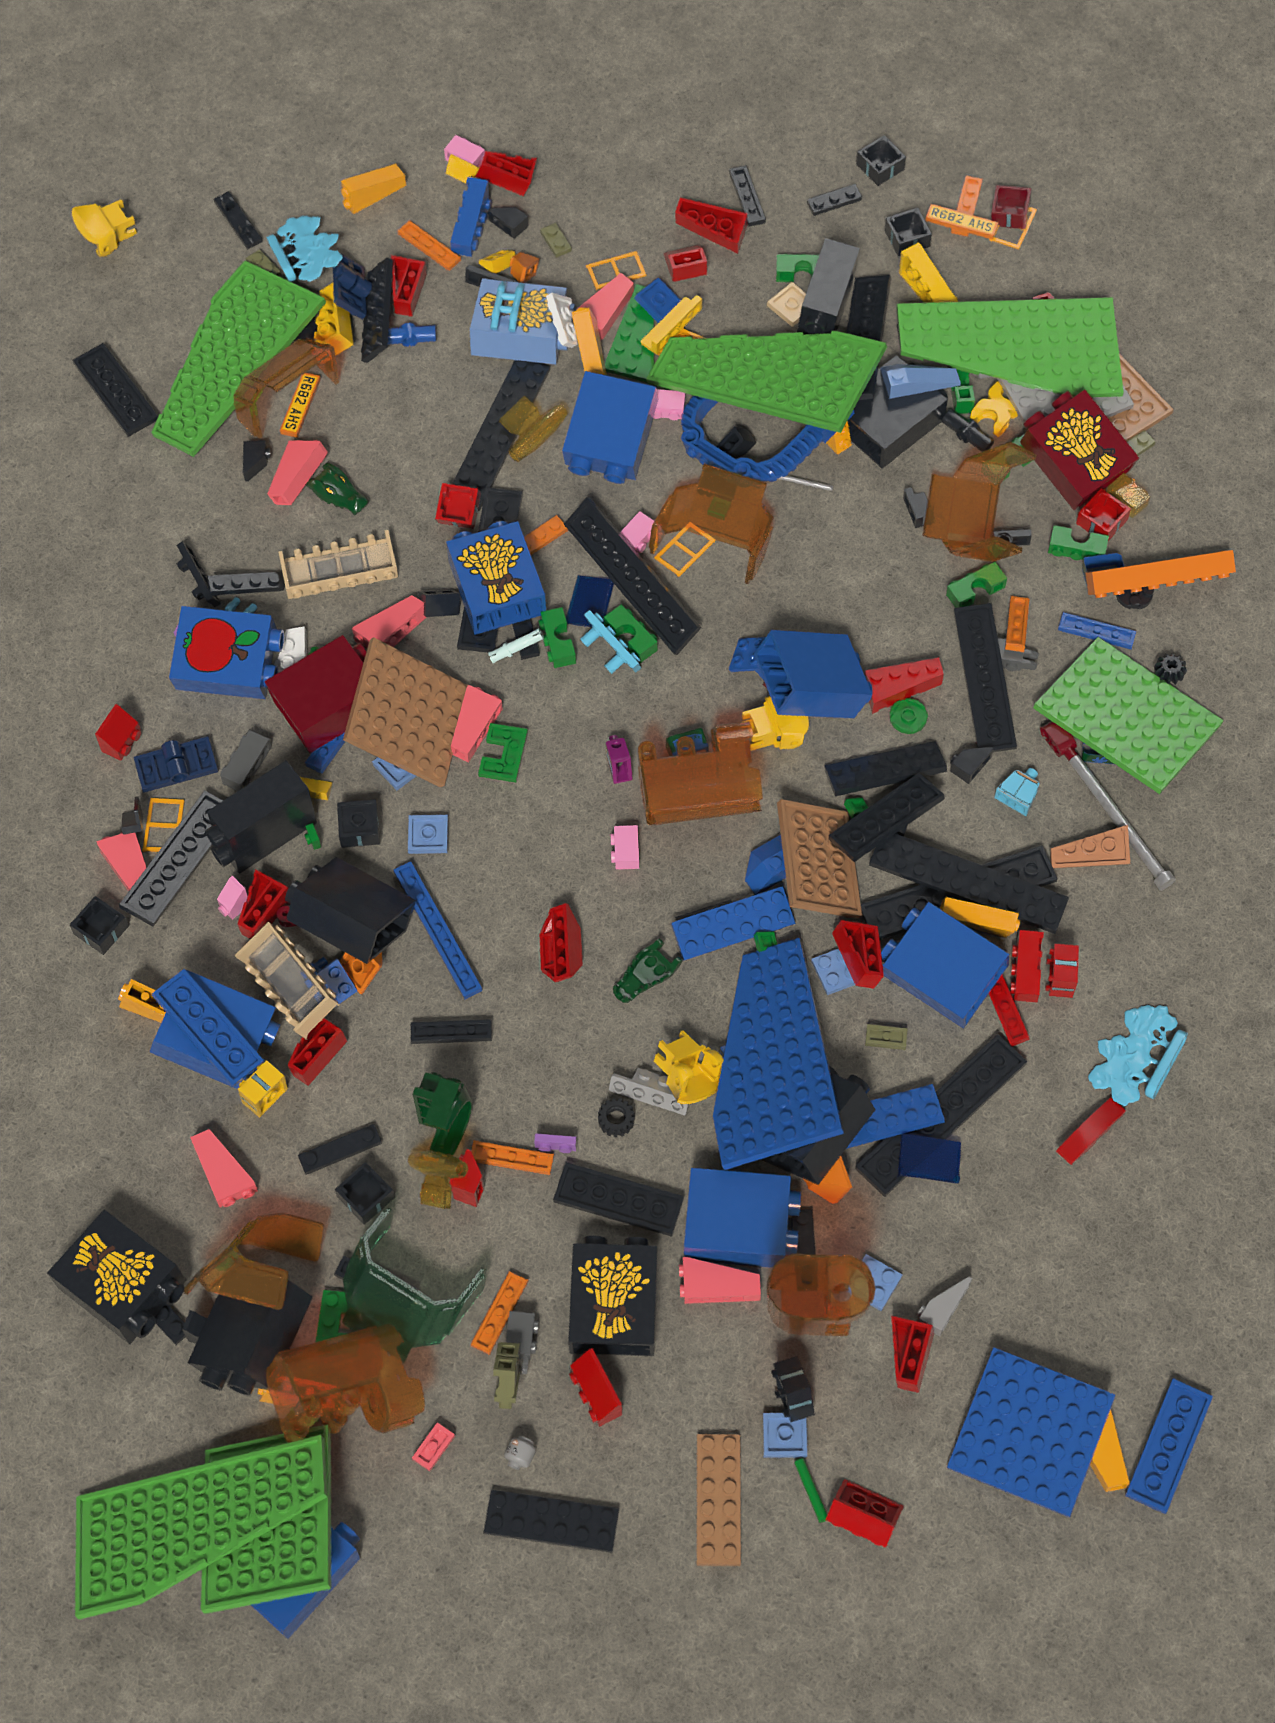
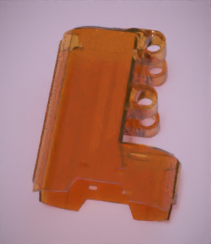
M750 721L714 725L710 732L713 751L696 753L693 739L683 736L677 741V756L657 758L655 745L649 741L642 742L638 746V777L647 824L661 825L762 811L759 800L763 799L760 770L749 767V763L752 762L749 739L753 737ZM683 747H688L689 749H688V750H683L682 748H683ZM644 752H649V753H651V754L645 755V754H643V753H644Z
M792 1254L779 1260L768 1277L766 1293L767 1312L772 1322L778 1328L790 1334L848 1336L849 1330H851V1323L863 1317L873 1302L875 1282L869 1267L852 1255ZM802 1280L809 1281V1282H812V1283H811V1284H804V1283L802 1282ZM849 1287L851 1288L852 1294L847 1301L840 1302L833 1297V1294L849 1291ZM771 1290H781V1309L771 1299L769 1295Z
M386 1324L279 1352L275 1355L271 1365L267 1367L266 1380L269 1394L278 1415L280 1427L288 1443L304 1439L309 1433V1427L315 1425L319 1418H321L323 1426L328 1425L330 1427L331 1434L339 1433L347 1423L348 1415H352L359 1405L368 1424L379 1433H388L415 1423L414 1416L424 1412L425 1409L423 1389L419 1379L407 1376L396 1349L403 1342V1339L392 1325ZM294 1429L298 1430L301 1434H297Z

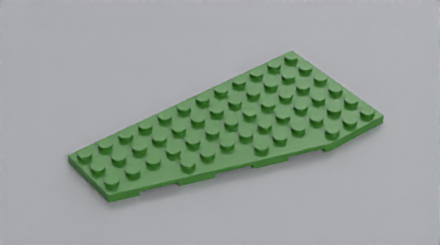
M244 261L212 297L209 311L203 324H200L191 343V350L183 368L179 370L172 385L171 395L163 413L159 414L152 430L153 436L194 457L326 303L324 297Z
M1113 298L897 304L900 353L903 356L922 361L923 359L934 361L976 375L980 373L1007 380V383L1031 389L1038 388L1058 394H1064L1069 391L1073 397L1083 390H1086L1091 397H1123L1124 390Z
M832 331L831 334L804 335L803 332L776 333L775 336L756 337L722 335L720 338L704 339L670 337L646 380L648 384L841 433L887 349V345L884 342L839 331Z
M318 1435L76 1496L75 1616L78 1619H83L140 1605L327 1498L325 1442L323 1436Z

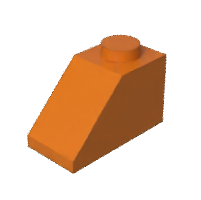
M519 252L511 258L510 273L519 283H526L536 275L539 258Z

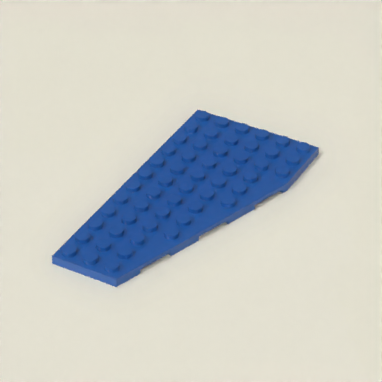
M800 938L768 947L762 952L755 951L742 956L724 1052V1061L722 1063L713 1111L717 1142L724 1170L844 1134Z

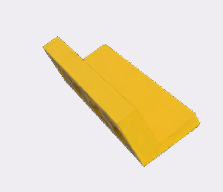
M698 295L692 300L684 297L641 340V345L657 355L665 347L669 338L675 337L702 310V298Z

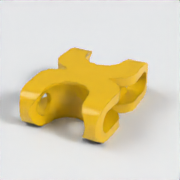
M999 381L989 389L987 399H981L977 403L970 416V419L976 423L983 418L993 419L995 424L992 434L1000 437L1009 427L1010 418L1014 419L1018 416L1011 401L1002 396L1003 388Z

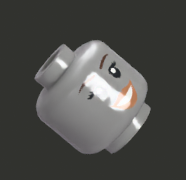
M523 1436L511 1439L504 1453L505 1458L509 1461L507 1465L516 1470H519L520 1467H529L536 1453V1449L533 1446L534 1442Z

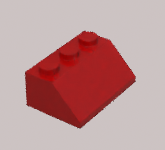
M591 1348L570 1365L571 1373H569V1377L573 1385L578 1384L581 1390L578 1392L583 1404H588L590 1408L588 1414L592 1422L597 1421L600 1427L622 1416V1404L593 1348Z
M844 1479L833 1500L826 1521L831 1522L836 1527L850 1531L855 1536H861L870 1540L875 1545L886 1548L904 1506Z

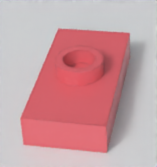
M436 1423L413 1455L412 1460L428 1471H431L454 1439L455 1434L439 1423Z

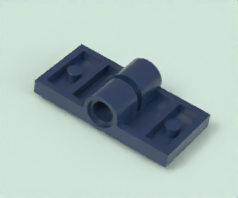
M340 253L342 260L339 261L337 266L333 267L334 303L338 307L349 311L353 316L363 319L366 316V296L372 289V283L365 279L363 266Z
M208 736L182 744L176 740L168 741L161 746L160 750L134 757L143 793L218 772Z

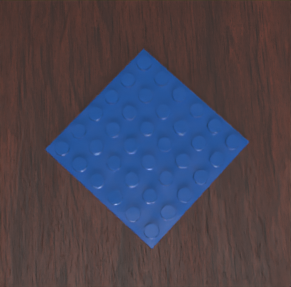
M993 1347L947 1468L1070 1518L1116 1395Z

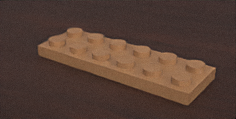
M697 1434V1566H741L740 1435Z

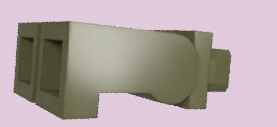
M498 1342L493 1368V1376H498L494 1402H499V1408L512 1409V1403H516L520 1373L518 1372L520 1344Z

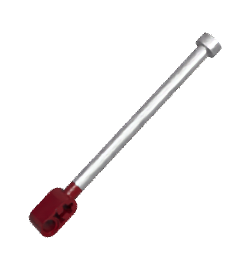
M1052 721L1040 727L1041 735L1046 737L1045 740L1058 757L1064 755L1116 826L1119 828L1128 825L1129 843L1156 878L1154 883L1158 889L1162 891L1171 886L1176 878L1170 871H1165L1074 750L1077 744L1073 736Z

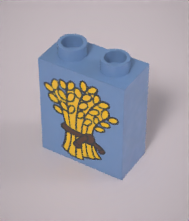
M482 279L470 326L471 355L556 364L559 350L568 351L569 347L562 346L558 340V332L553 324V316L548 308L546 296L550 293H555L567 297V288L523 283L525 288L520 302L515 332H510L508 330L510 314L500 313L497 330L490 329L497 288L501 281ZM505 281L507 283L505 293L515 294V289L519 283ZM503 300L502 306H513V301ZM570 304V311H575V304Z

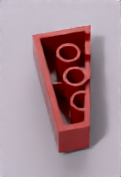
M680 197L675 211L676 224L738 254L748 225V214Z
M940 658L866 670L865 678L872 685L873 695L869 701L872 714L882 708L894 705L899 700L911 698L915 694H921L942 685L944 672Z

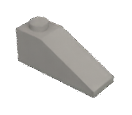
M965 1278L930 1300L927 1306L922 1305L917 1314L920 1317L918 1322L933 1325L934 1334L940 1337L971 1285L972 1278Z

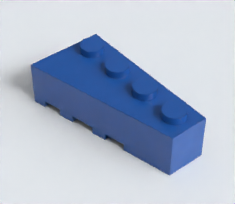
M467 177L466 184L468 190L463 192L462 207H459L458 222L455 223L450 244L451 250L454 253L472 257L473 252L477 251V239L482 236V224H485L487 221L486 212L491 208L492 200L489 199L488 180Z

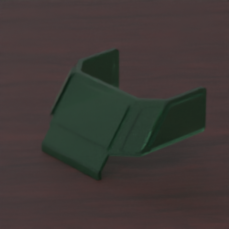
M388 1207L385 1211L381 1212L361 1237L346 1268L343 1286L349 1307L342 1320V1324L405 1363L412 1347L440 1344L446 1335L449 1336L484 1290L486 1269L482 1267L459 1298L439 1301L432 1300L371 1259V1251L391 1226L392 1209Z

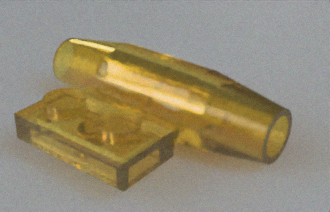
M523 396L499 420L512 434L520 435L509 450L511 458L516 462H520L536 451L556 432L568 415L565 407L557 404L540 416L537 407Z
M431 1150L411 1153L408 1158L409 1166L426 1175L420 1191L421 1204L451 1209L452 1188L449 1186L448 1179L466 1176L468 1172L467 1164L453 1155Z

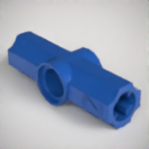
M405 323L399 328H389L388 344L402 343L403 346L409 347V345L415 346L417 342L436 341L435 325L416 326L413 323Z

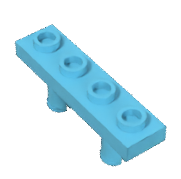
M590 610L584 614L592 625V629L580 638L583 644L589 647L597 638L603 637L616 651L617 655L604 665L606 669L612 674L622 664L627 663L635 673L641 669L638 663L640 659L634 652L630 654L626 650L628 646L622 639L618 641L614 637L616 633L610 626L605 627L602 624L604 620L597 612L593 614Z

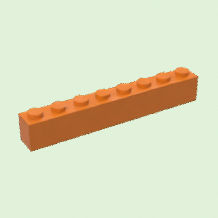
M1233 550L1087 572L1086 580L1088 595H1095V598L1107 597L1109 592H1113V595L1125 594L1124 590L1128 589L1131 592L1142 591V587L1147 586L1148 590L1160 588L1159 584H1166V587L1176 586L1178 581L1188 584L1194 583V579L1201 578V581L1212 580V576L1218 575V578L1230 577L1229 573L1236 572Z

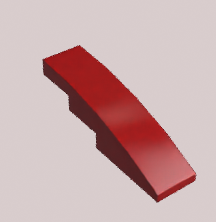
M1109 1098L1066 1139L1056 1152L1072 1165L1095 1145L1097 1140L1125 1114L1126 1110L1113 1101L1112 1098Z

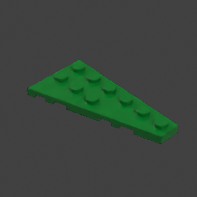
M636 284L606 358L605 369L608 373L647 383L646 378L654 366V353L641 345V340L654 328V320L634 299L636 294L646 287Z

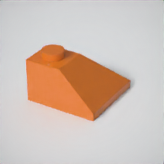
M346 952L339 961L360 994L364 993L382 967V952L368 964Z
M841 1156L819 1185L803 1179L807 1183L808 1189L832 1204L838 1203L852 1188Z

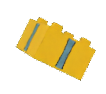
M267 1060L258 1066L257 1070L246 1081L243 1080L238 1088L242 1103L259 1118L288 1090L284 1075Z

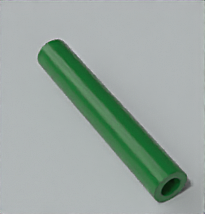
M804 1458L794 1462L819 1523L825 1522L827 1512Z

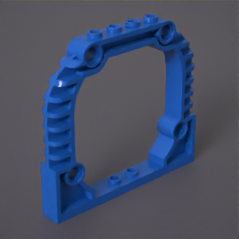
M692 396L689 403L685 405L681 416V427L683 430L681 439L686 453L691 458L695 457L703 466L712 468L717 475L721 474L729 483H735L741 488L750 487L753 483L762 484V481L774 482L780 477L788 476V473L794 471L811 454V451L819 446L821 441L826 443L836 433L827 429L806 425L780 453L769 460L756 463L749 458L734 459L707 441L705 433L700 427L701 421L718 401ZM854 410L852 411L849 419L855 414Z

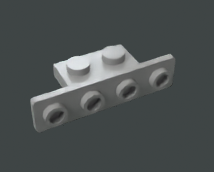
M638 1068L632 1079L615 1073L611 1077L609 1091L681 1115H686L689 1105L680 1104L676 1101L669 1086L666 1084L667 1076Z

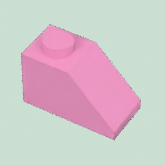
M233 876L229 878L217 898L219 911L223 916L226 917L228 915L232 920L241 913L244 902H246L248 897L246 889Z

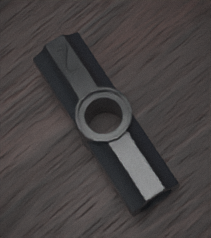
M953 409L949 410L943 417L942 423L956 432L958 439L963 440L962 442L964 443L969 442L982 453H986L994 444V440L982 432L974 420H966Z

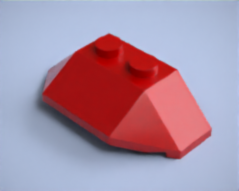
M567 903L550 908L549 916L545 920L539 934L541 971L554 982L573 977L583 965L581 928Z

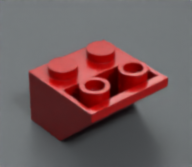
M696 245L664 252L673 282L707 275V260L702 247Z
M466 1149L465 1154H461L457 1163L459 1168L457 1173L452 1174L449 1184L451 1185V1191L455 1200L477 1207L484 1191L483 1178L471 1150Z

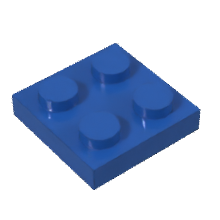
M659 277L634 297L658 323L681 301Z

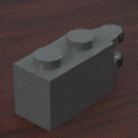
M998 638L1003 668L1008 671H1021V669L1035 670L1037 668V663L1030 661V659H1038V652L1024 649V652L1005 650L1006 639Z
M509 1311L506 1343L520 1344L519 1359H523L522 1374H527L531 1355L536 1354L537 1341H533L534 1333H538L539 1321L535 1319V1313Z

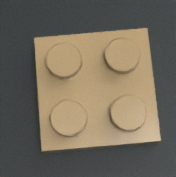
M791 282L767 302V307L793 327L799 322L806 293Z

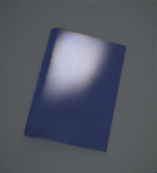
M578 575L566 616L567 624L591 627L592 625L584 616L589 610L593 614L597 612L604 620L614 583L606 578Z
M902 1134L898 1174L959 1184L961 1142Z

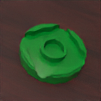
M905 698V700L897 701L891 707L890 723L901 733L915 734L925 727L928 713L925 706L918 700Z

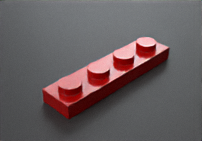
M1001 975L989 992V996L1010 1046L1013 1047L1030 1040L1005 979Z

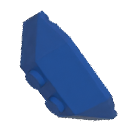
M781 835L751 851L745 882L755 895L760 894L786 878Z

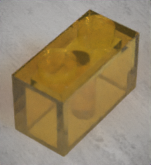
M1124 473L1111 483L1107 489V493L1131 508L1129 516L1132 519L1148 506L1150 496L1147 491L1141 489L1132 478Z

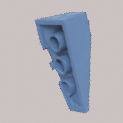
M907 364L881 367L890 399L961 385L956 368Z

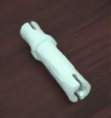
M538 628L510 643H504L502 647L488 652V655L491 656L492 663H496L507 656H513V653L543 640L544 636L541 635L542 632Z

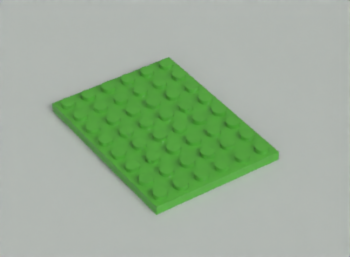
M1099 637L1042 695L1033 707V709L1158 794H1161L1224 721L1170 684H1167L1164 680H1159L1158 676Z
M328 1425L205 1450V1464L322 1435L325 1442L327 1498L203 1568L201 1611L204 1614L331 1589V1428Z

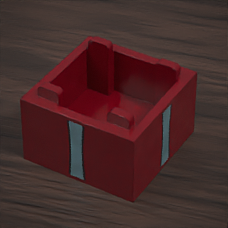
M996 185L991 220L998 222L999 227L1026 229L1031 204V188Z

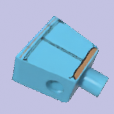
M1028 768L1024 774L1019 770H1015L996 789L994 798L1027 816L1040 784L1035 780L1038 776L1037 771Z

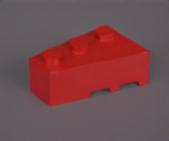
M485 151L478 164L475 177L488 180L489 183L524 196L531 183L537 158H531L530 160L523 159L518 155L516 157H509L504 153Z
M391 255L393 260L392 283L395 314L412 317L427 275L425 262Z
M256 869L252 885L248 890L247 900L244 902L237 923L241 934L249 939H252L268 922L272 924L277 918V910L288 903L285 901L288 887Z
M841 920L832 932V935L855 986L874 989L884 977L878 926Z
M1020 930L1016 945H1012L1011 957H1015V963L1011 964V975H1014V982L1010 983V993L1013 994L1014 1001L1038 1002L1041 980V942L1044 932Z
M323 1018L308 1033L307 1039L302 1037L300 1042L297 1043L288 1063L293 1076L309 1086L347 1043L343 1031Z
M891 1316L895 1373L898 1388L919 1393L934 1337L933 1325Z

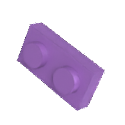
M535 1134V1148H539L540 1151L549 1152L551 1149L559 1150L561 1153L576 1151V1137Z

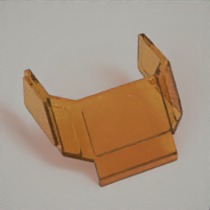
M315 338L298 339L245 376L233 395L237 419L254 437L257 436L260 439L262 438V431L256 402L266 386L272 388L277 393L315 365L337 385L339 380L334 347L330 343Z
M1009 442L965 458L953 477L932 474L922 536L942 540L950 554L964 558L995 562L1022 553L1021 547L1002 538L992 537L1000 484L1011 468L1036 460L1037 455L1013 442Z
M704 464L698 483L676 487L672 495H669L652 524L649 541L650 553H655L665 534L681 531L683 528H688L687 531L702 535L700 532L706 533L715 538V540L746 549L749 552L750 557L745 583L749 584L751 580L753 581L764 560L773 531L774 517L762 503L767 483Z
M283 1212L258 1215L254 1220H249L221 1244L185 1286L184 1294H189L196 1284L200 1282L209 1292L280 1310L284 1306L288 1271L247 1260L237 1247L250 1244L299 1258L318 1261L321 1254L325 1226L321 1222Z

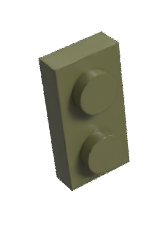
M556 223L540 229L541 235L556 258L572 251V247Z
M260 249L245 258L247 262L277 276L281 275L280 270Z
M1144 430L1129 439L1127 443L1139 456L1153 447L1156 441Z
M867 1024L865 1046L906 1050L908 1029Z

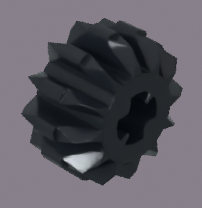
M1174 652L1171 656L1165 653L1163 657L1159 656L1157 663L1154 665L1155 675L1160 677L1159 680H1165L1167 684H1170V681H1172L1176 685L1178 681L1184 679V675L1187 672L1185 667L1186 661H1181V656L1175 657Z

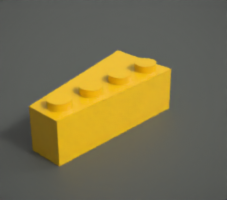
M919 242L901 251L899 274L923 303L958 302L957 297L953 295Z
M333 283L319 292V296L324 297L326 303L319 310V315L316 318V324L318 325L317 331L314 332L316 342L312 346V351L325 362L353 345L349 311L338 307L334 303Z

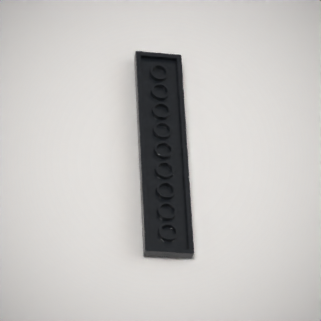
M890 275L855 278L847 334L882 342L891 284ZM879 363L859 400L874 399Z
M514 360L452 485L479 489L481 497L478 511L483 506L486 488H492L550 372V366L538 362Z
M486 488L478 532L487 530L490 525L496 522L504 521L508 524L517 522L523 496L522 491ZM464 606L457 649L491 652L496 649L499 628L474 635Z
M586 497L564 523L565 527L672 653L678 655L701 629V626L592 499Z
M894 834L878 845L869 862V866L958 899L1019 913L1018 919L1021 922L1056 934L1069 897L898 834Z
M1042 845L982 865L1040 887L1055 883L1058 879ZM918 885L861 904V912L866 924L878 926L879 940L907 931L902 928V924L914 907L922 912L927 903L930 902L940 909L941 902L945 897L961 899L923 885Z
M997 1034L936 1091L944 1116V1123L886 1138L855 1169L877 1191L886 1197L1027 1064V1060Z

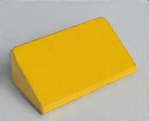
M450 155L446 174L466 183L467 177L477 178L475 177L477 166L455 155Z
M500 250L481 259L479 264L496 274L511 267L510 261L515 256V252L513 250Z
M300 777L308 787L311 798L329 799L332 782Z

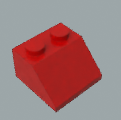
M115 704L95 733V736L103 753L122 761L124 756H128L134 741L139 740L141 729L139 723L132 716Z

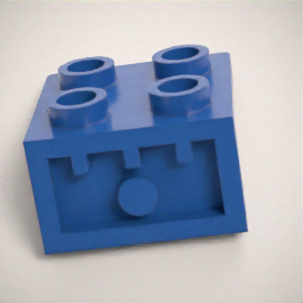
M766 637L739 639L729 670L731 672L756 671L763 679L754 653Z

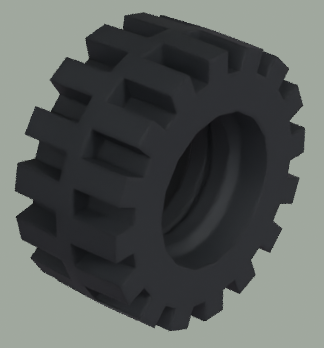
M612 1098V1101L607 1100L605 1104L601 1105V1109L598 1111V1123L602 1131L606 1132L608 1136L614 1135V1137H617V1135H620L622 1137L625 1133L628 1134L634 1126L635 1115L633 1107L626 1100L623 1102L621 1098L618 1100ZM613 1111H620L624 1114L625 1120L620 1124H612L608 1121V1115Z

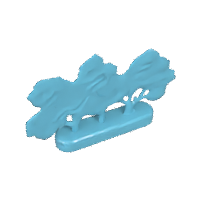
M301 216L297 219H287L286 224L277 231L278 235L285 236L283 243H279L274 234L266 237L289 282L297 278L293 271L295 268H301L300 280L310 282L320 277L323 267H335L342 260V255L338 251L329 250L337 242L339 234H313L320 224V217ZM294 233L295 237L290 240L289 237ZM288 244L296 247V250L288 255H285L282 250ZM291 256L299 258V261L293 266L290 265L287 259Z
M1146 1005L1138 1009L1133 1008L1125 1011V1025L1129 1029L1130 1035L1128 1037L1117 1035L1112 1037L1111 1040L1103 1039L1098 1041L1099 1053L1107 1058V1062L1096 1065L1088 1076L1094 1089L1111 1087L1113 1101L1127 1106L1128 1103L1139 1101L1138 1085L1147 1082L1145 1096L1151 1099L1156 1097L1188 1036L1187 1032L1178 1030L1170 1042L1167 1041L1166 1032L1173 1030L1178 1024L1176 1018L1168 1013L1167 1006L1159 1005L1152 1007ZM1161 1026H1163V1027L1165 1028L1164 1031H1161V1029H1160ZM1155 1029H1157L1160 1032L1161 1035L1159 1036V1038H1161L1162 1040H1159L1154 1036L1153 1031ZM1155 1040L1157 1043L1152 1044L1151 1041ZM1156 1045H1162L1167 1049L1161 1061L1150 1056L1152 1047ZM1151 1063L1158 1065L1151 1078H1148L1142 1072ZM1135 1076V1077H1138V1078H1140V1079H1138L1137 1081H1135V1080L1132 1079V1077Z

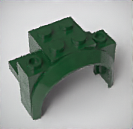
M425 1072L420 1087H415L412 1094L419 1124L437 1129L430 1146V1151L452 1158L466 1131L472 1112V1100L462 1081L455 1078H443L442 1075L435 1072L431 1074Z

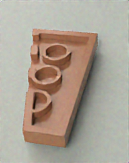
M1128 825L1051 848L1050 862L1052 867L1072 868L1130 864Z

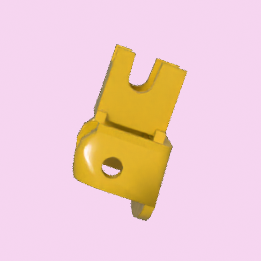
M122 200L102 208L94 203L76 206L72 209V218L76 228L85 239L97 245L96 253L99 257L110 255L119 246L118 242L137 234L135 228L127 230L128 227L135 224L133 216L127 218L125 213L122 212L121 209L124 208Z
M770 696L765 698L764 706L742 712V719L749 720L741 722L740 727L741 729L748 727L751 740L754 742L750 744L751 751L774 745V748L779 747L780 750L794 749L803 744L804 735L808 732V716L777 715ZM777 736H781V740L777 742Z
M681 1031L679 1034L680 1039L666 1044L663 1040L659 1041L658 1047L665 1053L666 1059L657 1053L653 1062L668 1075L666 1084L669 1086L676 1101L680 1104H692L707 1099L717 1092L724 1058L716 1050H712L709 1047L706 1048L704 1045L699 1046L685 1031ZM701 1051L704 1053L702 1064L698 1063Z

